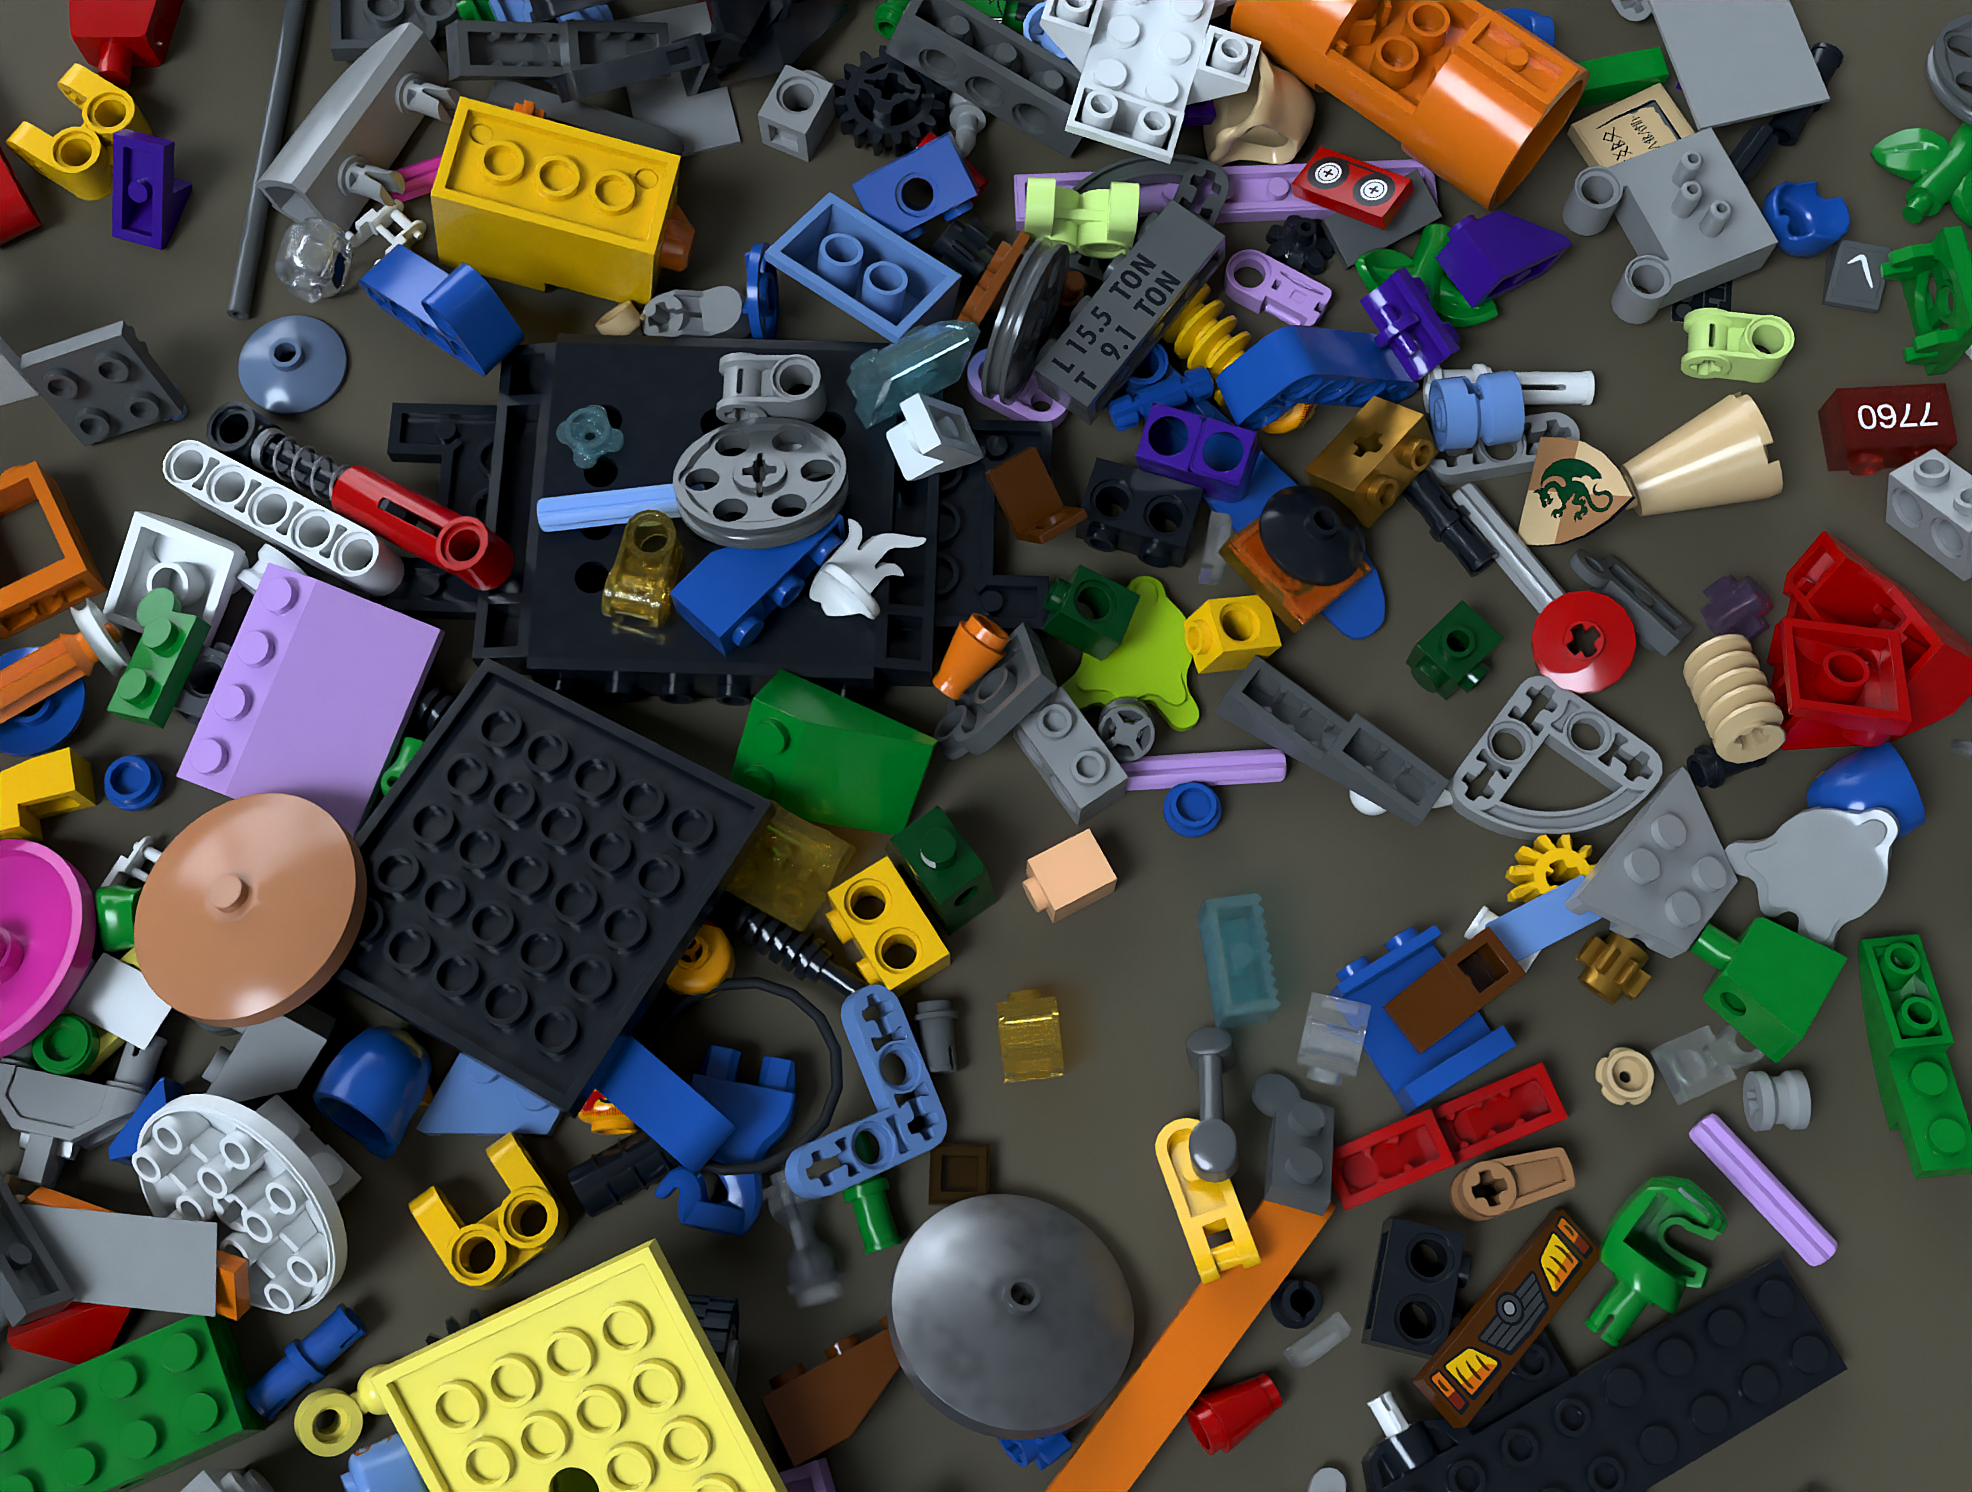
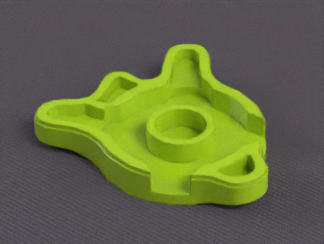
M1139 576L1133 579L1127 589L1141 596L1122 643L1102 661L1082 651L1080 666L1076 673L1062 687L1080 712L1092 707L1100 706L1103 708L1108 702L1118 697H1134L1145 704L1153 705L1172 729L1185 732L1194 728L1199 719V709L1187 687V672L1193 655L1188 651L1185 644L1183 622L1186 618L1166 597L1164 587L1159 580L1150 576ZM1093 613L1090 616V619H1094ZM1123 718L1124 721H1130V722H1134V721H1135V720L1132 721V720L1124 719V718Z

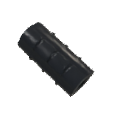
M640 1129L624 1139L619 1138L616 1144L602 1152L592 1154L590 1159L567 1171V1175L589 1216L594 1218L617 1204L622 1205L625 1199L643 1189L648 1190L651 1184L665 1177L672 1169L683 1165Z

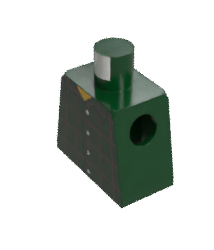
M938 805L897 833L887 843L885 851L949 936L996 903L986 867ZM971 888L972 891L967 896L955 902L964 891Z

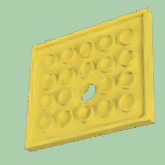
M656 1238L378 1369L370 1378L430 1492H554V1477L557 1472L569 1467L580 1468L588 1472L595 1479L599 1492H788Z

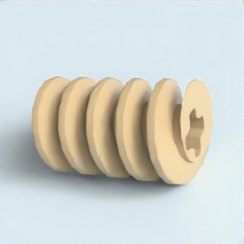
M1727 634L1708 640L1696 648L1684 664L1683 675L1688 687H1690L1701 718L1705 721L1708 734L1713 739L1712 742L1717 754L1729 762L1738 764L1753 762L1776 751L1786 741V733L1780 727L1784 717L1781 708L1775 704L1776 700L1773 691L1767 687L1768 682L1764 672L1759 670V661L1752 654L1753 650L1749 639L1742 635Z

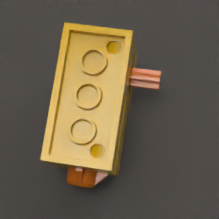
M460 96L430 195L439 264L457 268L461 263H465L482 276L545 292L547 284L618 303L631 301L634 307L644 309L646 304L654 298L662 267L678 272L687 268L696 231L679 205H676L681 156L546 120L545 110L535 108V103L524 100V104L515 102L513 110Z

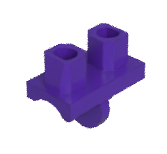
M1406 267L1390 275L1383 284L1362 298L1360 303L1380 331L1374 338L1379 349L1389 345L1412 381L1416 382L1460 350L1457 345L1460 337L1451 323L1440 320L1430 305V292L1421 278L1412 277Z

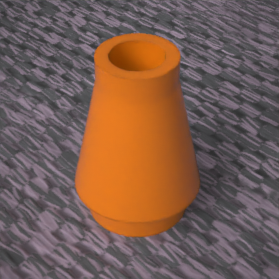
M973 613L968 621L961 620L941 666L932 679V683L948 697L960 700L967 689L1007 655L1004 648L1010 641V637L997 624L981 614Z

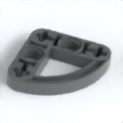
M1174 153L1170 164L1143 155L1118 160L1093 172L1072 189L1078 192L1079 195H1082L1090 190L1110 189L1111 182L1139 183V185L1161 182L1180 184L1173 200L1214 228L1226 201L1230 185L1227 174L1217 164L1194 156ZM1204 178L1209 179L1213 182L1211 190L1218 195H1207L1200 214L1190 211L1197 193V188L1191 185V183L1200 185ZM1203 217H1209L1210 219L1206 221ZM1078 251L1071 253L1068 272L1078 271L1084 276L1085 282L1100 288L1104 283V273L1099 268V258L1091 257L1090 265L1087 267L1081 264L1084 258L1083 254Z

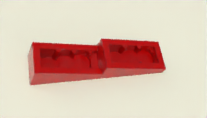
M1541 1062L1435 1108L1419 1112L1333 1149L1332 1183L1344 1211H1347L1568 1119V1116Z

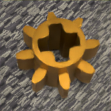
M1613 931L1605 942L1594 935L1593 938L1590 937L1575 957V960L1585 967L1577 980L1596 996L1611 1005H1615L1621 995H1624L1631 1001L1633 999L1636 1000L1652 979V976L1641 969L1649 959V956L1632 941Z

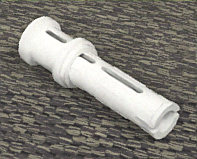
M1474 364L1471 369H1441L1440 365L1424 376L1423 401L1426 412L1429 413V390L1434 379L1466 376L1471 383H1475L1480 374L1492 373L1491 368L1484 364ZM1592 371L1515 372L1521 386L1556 387V390H1522L1524 405H1591L1593 401L1595 380Z

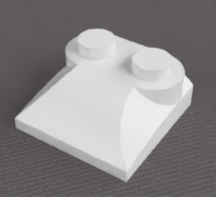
M135 511L103 614L108 620L143 634L145 628L140 626L136 616L139 603L150 591L157 588H167L180 598L182 606L180 613L198 616L212 626L203 644L210 647L231 594L236 593L243 587L236 577L243 569L249 568L245 551L229 540L182 521L150 512Z

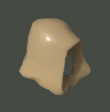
M1259 48L1247 92L1213 99L1217 115L1211 125H1203L1208 161L1220 167L1236 160L1285 164L1295 158L1311 132L1316 105L1310 90L1293 73L1272 65L1261 48Z

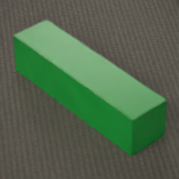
M1660 46L1577 62L1590 72V76L1574 109L1624 100L1657 83H1661L1664 86L1669 76V71Z

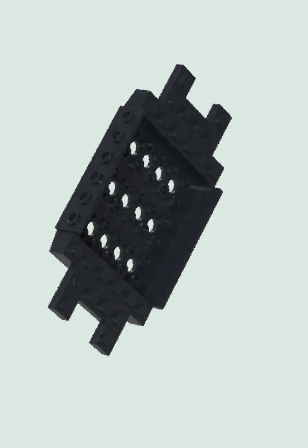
M558 333L557 342L517 345L502 360L497 406L428 403L392 404L387 454L391 461L441 464L437 503L463 516L477 518L508 543L514 553V566L510 576L500 586L482 591L472 588L459 577L422 558L401 557L404 564V576L400 585L386 596H370V601L411 618L476 620L472 660L478 668L487 657L521 675H531L538 684L572 701L580 699L581 694L603 695V698L606 700L620 703L634 702L637 700V696H660L661 701L671 704H689L694 701V698H716L717 702L724 705L744 706L750 703L751 699L760 692L780 669H783L864 706V703L877 702L876 685L933 687L935 634H955L961 620L968 621L973 613L981 614L1002 628L1008 636L1024 622L1039 637H1047V633L1042 631L1048 617V610L1043 608V604L1049 592V576L993 575L995 493L985 473L1028 447H1036L1051 478L1053 422L967 419L984 458L975 463L941 473L938 472L915 481H908L902 474L887 440L886 433L906 421L899 404L913 395L921 393L944 402L945 368L943 358L890 352L889 343ZM738 352L755 355H806L813 359L820 368L827 396L825 412L819 419L810 424L815 426L816 422L821 418L834 416L841 419L846 426L843 436L836 440L846 458L849 482L847 499L839 512L843 516L846 539L849 534L848 519L858 522L862 528L860 545L872 536L886 533L926 538V542L917 547H896L888 550L877 563H894L901 568L904 576H886L871 592V596L880 607V613L875 619H870L860 613L845 616H828L824 613L821 603L810 599L803 588L799 596L785 608H781L778 605L763 620L764 627L752 643L744 648L737 646L725 657L676 612L670 592L711 552L727 546L701 542L681 517L614 524L611 533L600 540L588 539L582 534L581 528L553 532L542 531L537 518V502L541 498L672 484L678 460L692 443L705 435L702 431V424L709 415L716 413L717 403L723 399L724 376L719 372V362L724 355ZM804 384L796 385L788 391V394H803L811 386ZM613 410L621 415L622 423L615 433L599 435L592 431L590 428L591 420L599 411ZM731 448L723 451L721 455L736 456L746 450ZM598 461L611 462L618 468L616 479L606 487H595L586 481L588 468ZM763 492L758 494L759 498L763 496ZM796 507L786 508L779 511L777 515L792 517L804 510ZM730 512L719 518L730 522L741 519L745 514ZM434 530V536L438 538L439 532ZM596 565L606 569L609 573V581L601 591L586 593L577 587V577L584 568ZM818 566V567L804 580V582L806 583L807 579H808L811 575H813V574H815V573H818V571L820 570L821 567Z

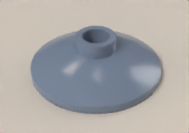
M299 315L272 320L256 330L245 343L238 363L239 379L248 397L263 410L283 416L302 415L324 406L340 390L348 369L347 352L338 334L329 325L318 319ZM296 352L292 360L280 362L285 355Z

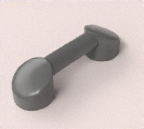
M1206 1027L1192 1032L1185 1042L1188 1062L1191 1068L1198 1073L1200 1123L1191 1132L1188 1147L1192 1169L1195 1174L1207 1182L1217 1183L1231 1178L1238 1170L1240 1164L1235 1133L1224 1122L1222 1074L1232 1067L1235 1061V1051L1232 1035L1227 1030L1218 1027Z

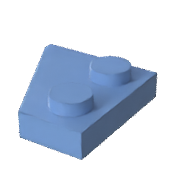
M459 1053L416 1129L428 1136L473 1134L475 1136L500 1137L512 1131L515 1135H522L523 1137H552L565 1113Z

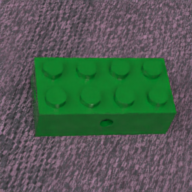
M216 1314V1317L191 1315L0 1399V1492H128L264 1431L265 1427L261 1415L253 1408L245 1395V1390L250 1386L227 1317Z

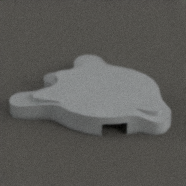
M1816 806L1805 809L1788 819L1770 837L1760 840H1737L1729 844L1724 851L1734 873L1749 877L1755 882L1758 888L1759 906L1763 914L1769 917H1777L1787 911L1795 913L1799 918L1798 934L1834 950L1836 938L1842 925L1867 912L1880 900L1888 887L1889 860L1892 858V845L1900 833V824L1897 817L1891 811L1882 807H1874L1863 811L1854 809L1844 811L1836 808Z

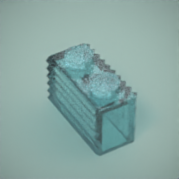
M1257 893L1202 901L1203 904H1201L1197 914L1215 1026L1221 1029L1267 1023L1281 1004L1275 999L1279 992L1273 987L1277 979L1271 975L1275 967L1269 964L1273 957L1267 952L1271 944L1265 940L1269 932L1263 929L1266 920L1261 915L1265 909L1259 906L1262 897Z

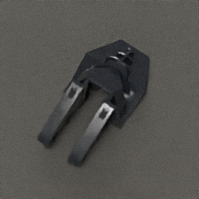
M529 0L532 7V12L529 14L533 24L583 9L614 3L619 0ZM710 0L715 17L711 18L713 23L711 33L705 35L697 33L672 41V44L550 77L549 79L552 88H557L561 104L680 71L687 97L781 72L786 64L790 66L848 11L846 0Z

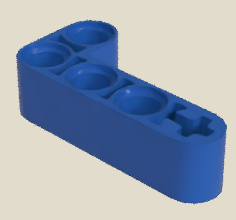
M397 244L358 280L367 295L383 311L483 377L525 339L522 330L493 288L468 264L461 263L449 275L405 246Z
M1290 325L1271 332L1226 367L1216 378L1218 388L1236 426L1253 431L1271 424L1298 403L1363 408L1373 396H1377L1398 404L1415 393L1419 387L1417 381H1412L1389 345L1379 349L1374 341L1378 334L1301 325Z
M631 1035L595 1088L695 1176L737 1129L714 1106Z

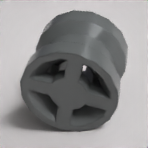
M1118 697L1111 700L1102 708L1098 717V736L1116 760L1131 762L1142 758L1151 749L1155 740L1154 718L1151 710L1143 701L1134 697ZM1123 718H1124V719H1129V720H1132V721L1135 720V719H1137V721H1135V722L1132 723V722H1130V721H1124Z

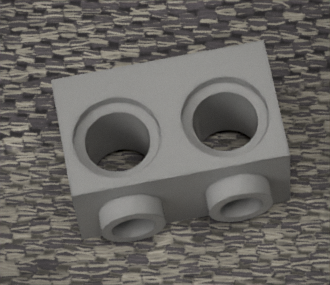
M1932 449L1889 473L1886 523L1961 580L1966 581L1972 577V475L1936 449Z
M1062 686L1052 692L1051 698L1040 711L1028 714L1013 728V738L1078 827L1125 795L1128 782L1127 774Z

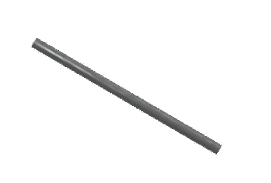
M286 0L227 309V314L238 320L249 318L270 207L268 198L255 185L280 152L308 0Z

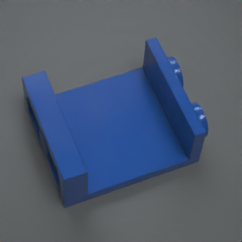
M1436 924L1420 934L1414 926L1399 933L1384 944L1389 953L1371 964L1366 956L1353 961L1336 973L1340 983L1328 995L1406 1116L1516 1046L1504 1025L1491 1031L1480 1013L1477 1012L1422 1054L1418 1055L1382 1009L1384 1005L1443 960L1433 945L1442 935Z

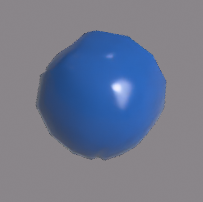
M1785 181L1774 187L1766 195L1762 215L1778 240L1775 247L1786 255L1795 258H1810L1836 244L1848 234L1851 217L1844 199L1839 196L1829 199L1822 198L1817 192L1818 183L1816 181L1797 184Z

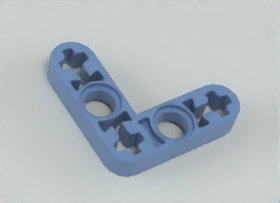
M878 984L869 985L847 996L841 1009V1020L878 1112L801 1145L791 1152L786 1161L785 1176L792 1192L800 1198L813 1200L833 1195L935 1148L946 1135V1115L907 1018L895 993L891 990L889 991L885 986ZM877 1005L881 1016L866 1022L862 1011L867 1007ZM888 1034L891 1035L893 1041L874 1048L872 1041ZM887 1053L896 1054L905 1065V1079L899 1086L891 1084L883 1075L882 1060ZM911 1091L914 1092L916 1098L897 1105L894 1097ZM922 1116L926 1127L922 1128L919 1133L911 1134L907 1123L911 1122L914 1117ZM862 1130L873 1134L879 1144V1156L873 1164L864 1163L859 1159L855 1151V1139ZM837 1155L842 1166L822 1173L818 1179L810 1180L808 1178L806 1169L811 1167L813 1162H819Z

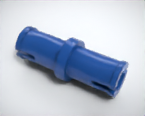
M343 1303L339 1304L335 1308L336 1310L303 1340L294 1339L285 1347L286 1356L254 1385L249 1386L245 1390L246 1398L260 1415L266 1416L268 1420H273L278 1412L310 1383L319 1384L328 1376L327 1367L360 1337L368 1333L363 1321L351 1308H346Z

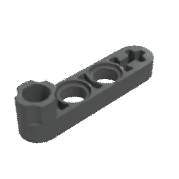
M505 79L495 81L485 103L513 110L515 102L524 104V100L535 103V108L545 110L546 120L681 156L684 151L682 141L665 128L576 100L561 104L559 95Z

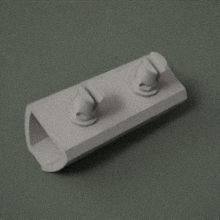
M412 22L399 25L373 44L336 80L306 116L255 185L272 203L271 206L293 221L340 243L369 198L386 206L396 205L387 191L404 194L405 181L400 173L391 171L389 168L424 115L436 118L440 122L451 123L453 120L445 109L456 110L460 94L456 89L444 87L449 79V69L426 34Z

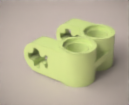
M1028 177L1024 231L1030 234L1031 237L1024 247L1025 250L1028 251L1037 238L1044 236L1051 240L1052 247L1058 243L1068 245L1070 254L1078 251L1084 256L1099 259H1114L1120 253L1126 256L1133 247L1137 230L1139 183L1111 182L1110 189L1090 190L1079 195L1073 189L1056 186V178Z

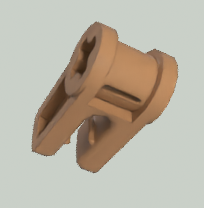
M1556 1147L1481 1161L1459 1172L1451 1181L1448 1192L1450 1203L1459 1216L1471 1222H1483L1575 1187L1576 1181L1566 1151L1563 1148ZM1478 1184L1479 1186L1489 1185L1493 1196L1487 1199L1482 1197L1475 1199L1472 1187Z

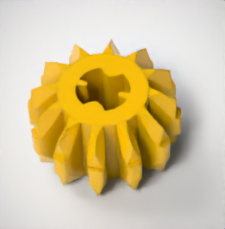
M1545 834L1535 839L1533 849L1522 846L1514 855L1519 865L1511 866L1505 874L1507 880L1518 885L1507 894V901L1511 903L1524 901L1526 904L1557 888L1559 885L1549 886L1546 880L1549 876L1555 882L1563 881L1564 883L1580 875L1586 877L1596 865H1589L1586 861L1593 851L1592 845H1584L1575 852L1572 850L1570 834H1563L1555 845Z

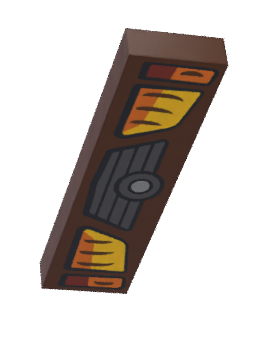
M1558 1209L1548 1214L1412 1380L1416 1387L1454 1429L1466 1427L1599 1260V1249L1563 1209Z

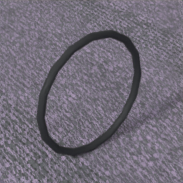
M761 977L726 978L721 985L708 993L681 995L653 1023L644 1047L654 1054L663 1030L688 1005L723 990L759 989L789 999L815 1021L830 1052L831 1088L819 1119L794 1146L762 1161L721 1163L710 1159L702 1168L721 1176L762 1174L786 1163L792 1151L801 1145L817 1139L829 1126L843 1090L842 1049L825 1014L796 989Z

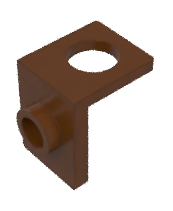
M1028 447L985 473L1017 540L1044 544L1089 517L1084 508L1063 505L1036 447Z

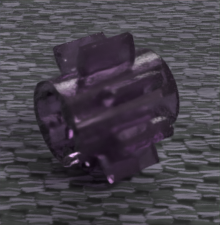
M1724 575L1703 590V593L1710 602L1700 609V614L1716 637L1737 634L1749 639L1750 642L1770 628L1769 623L1763 616L1774 609L1772 601L1764 589L1752 577L1747 575L1737 582L1733 575L1728 577Z

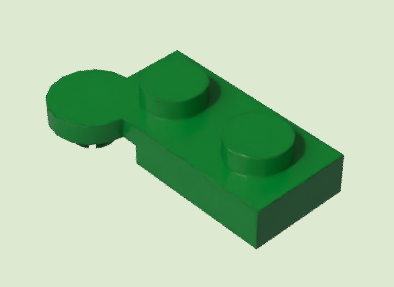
M167 588L154 589L144 596L139 603L136 612L137 621L145 629L107 708V711L122 720L164 729L212 627L198 616L180 613L182 609L181 600L171 590Z

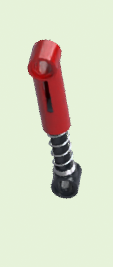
M227 402L218 407L211 415L207 424L206 436L209 444L223 455L258 473L275 472L280 480L294 482L298 489L305 492L312 491L317 499L323 501L331 500L332 509L336 514L459 577L474 589L482 591L494 589L503 584L510 576L514 566V553L511 546L477 518L463 516L365 466H350L348 464L338 466L334 464V459L331 455L327 454L321 457L315 454L313 446L301 447L297 445L295 437H287L279 426L270 422L245 402ZM419 522L439 532L438 538L416 527V524Z

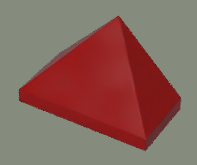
M72 1301L62 1312L14 1328L9 1324L7 1341L14 1349L79 1365L110 1351L132 1308Z

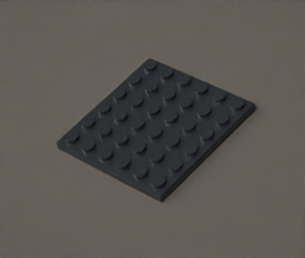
M486 657L354 838L366 869V907L357 938L348 956L331 978L575 1119L777 811L771 801Z

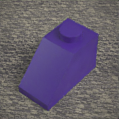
M1497 210L1479 219H1476L1474 215H1469L1455 224L1447 233L1450 241L1435 258L1473 309L1544 275L1572 244L1562 234Z

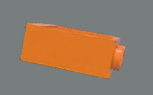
M36 460L26 465L13 466L1 474L0 517L39 500L65 558L0 589V637L3 640L86 601V598L90 599L107 590L57 482Z

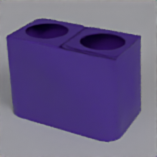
M1153 402L1135 457L1140 470L1204 488L1203 496L1226 503H1236L1247 494L1261 445L1256 431ZM1168 419L1185 424L1189 432V439L1185 448L1178 454L1171 456L1157 453L1151 447L1148 438L1149 430L1155 422ZM1216 433L1240 440L1242 443V460L1237 467L1230 471H1216L1210 468L1204 460V444Z

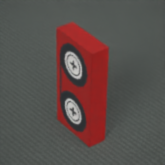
M1322 146L1319 147L1292 182L1295 197L1382 230L1386 229L1413 193L1412 179Z

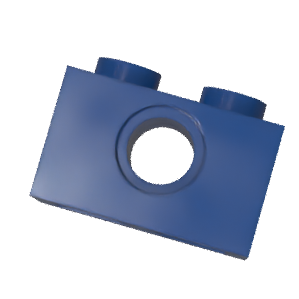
M951 131L857 179L852 184L867 216L908 242L924 234L926 229L923 223L937 215L942 214L946 222L972 209L974 206L970 198L978 195L980 190ZM922 178L929 182L934 193L933 200L925 206L911 204L904 193L905 183L908 180Z

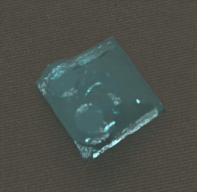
M949 320L939 321L926 327L920 325L906 332L897 342L881 350L873 349L859 356L850 366L852 373L848 377L846 384L858 401L855 412L867 429L902 411L899 404L913 395L921 393L931 396L959 381L981 332L975 322Z

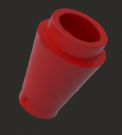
M1262 1373L1255 1378L1199 1395L1195 1399L1196 1404L1187 1410L1186 1417L1195 1438L1209 1455H1213L1220 1450L1229 1453L1270 1417L1274 1411L1282 1407V1399L1273 1381L1266 1374Z

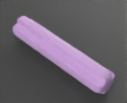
M1278 749L1143 756L1131 762H1118L1128 776L1125 791L1173 788L1178 784L1202 782L1208 786L1281 782L1287 773L1285 753Z
M1709 1114L1692 1127L1689 1136L1693 1142L1809 1265H1821L1834 1255L1838 1249L1837 1241L1718 1115Z

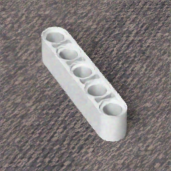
M194 440L181 441L174 445L166 454L163 461L165 478L208 510L373 597L386 596L400 585L404 576V564L401 557L370 531L201 442ZM370 559H372L371 562L365 567L366 563Z

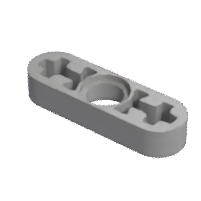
M1560 412L1525 416L1522 439L1517 443H1510L1514 451L1512 458L1503 461L1492 458L1486 452L1485 444L1481 439H1477L1472 447V454L1465 455L1467 449L1446 451L1448 456H1459L1453 467H1447L1444 459L1435 460L1436 454L1429 465L1421 472L1430 471L1442 486L1532 472L1540 437H1543L1546 431H1550L1552 437L1579 441V428L1573 419ZM1534 443L1527 455V444Z

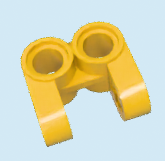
M74 63L59 80L57 86L73 104L82 110L84 123L81 127L66 128L52 137L29 122L23 121L6 140V144L28 166L68 190L76 197L86 201L99 200L113 192V133L124 128L152 136L153 133L135 101L126 91L121 90L86 67Z
M512 1131L485 1149L511 1193L503 1200L500 1207L479 1222L466 1226L451 1202L436 1185H433L408 1203L414 1218L450 1274L458 1282L481 1290L495 1289L504 1285L514 1275V1272L536 1256L556 1248L564 1240L569 1228V1215L564 1204L525 1146ZM533 1205H543L547 1212L545 1228L539 1234L526 1237L520 1227L523 1213ZM490 1241L496 1251L493 1265L487 1271L476 1274L471 1269L469 1263L471 1251L478 1243Z

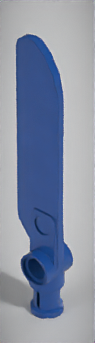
M1157 343L1140 364V366L1148 368L1153 376L1141 379L1131 375L1117 394L1119 397L1129 394L1132 398L1135 397L1137 390L1173 376H1178L1179 379H1182L1183 376L1168 363L1166 351ZM1190 399L1186 402V407L1180 409L1234 425L1207 399L1193 403ZM1168 419L1159 420L1149 430V443L1161 455L1171 456L1178 454L1188 443L1189 432L1187 426ZM1216 433L1204 444L1203 457L1210 468L1220 472L1230 471L1241 462L1243 446L1240 440ZM1260 450L1247 494L1242 500L1236 503H1226L1203 495L1201 500L1242 538L1259 525L1262 509L1275 493L1284 488L1298 485ZM1366 552L1361 565L1355 572L1360 579L1319 611L1341 634L1352 640H1365L1378 630L1385 619V597L1378 572Z

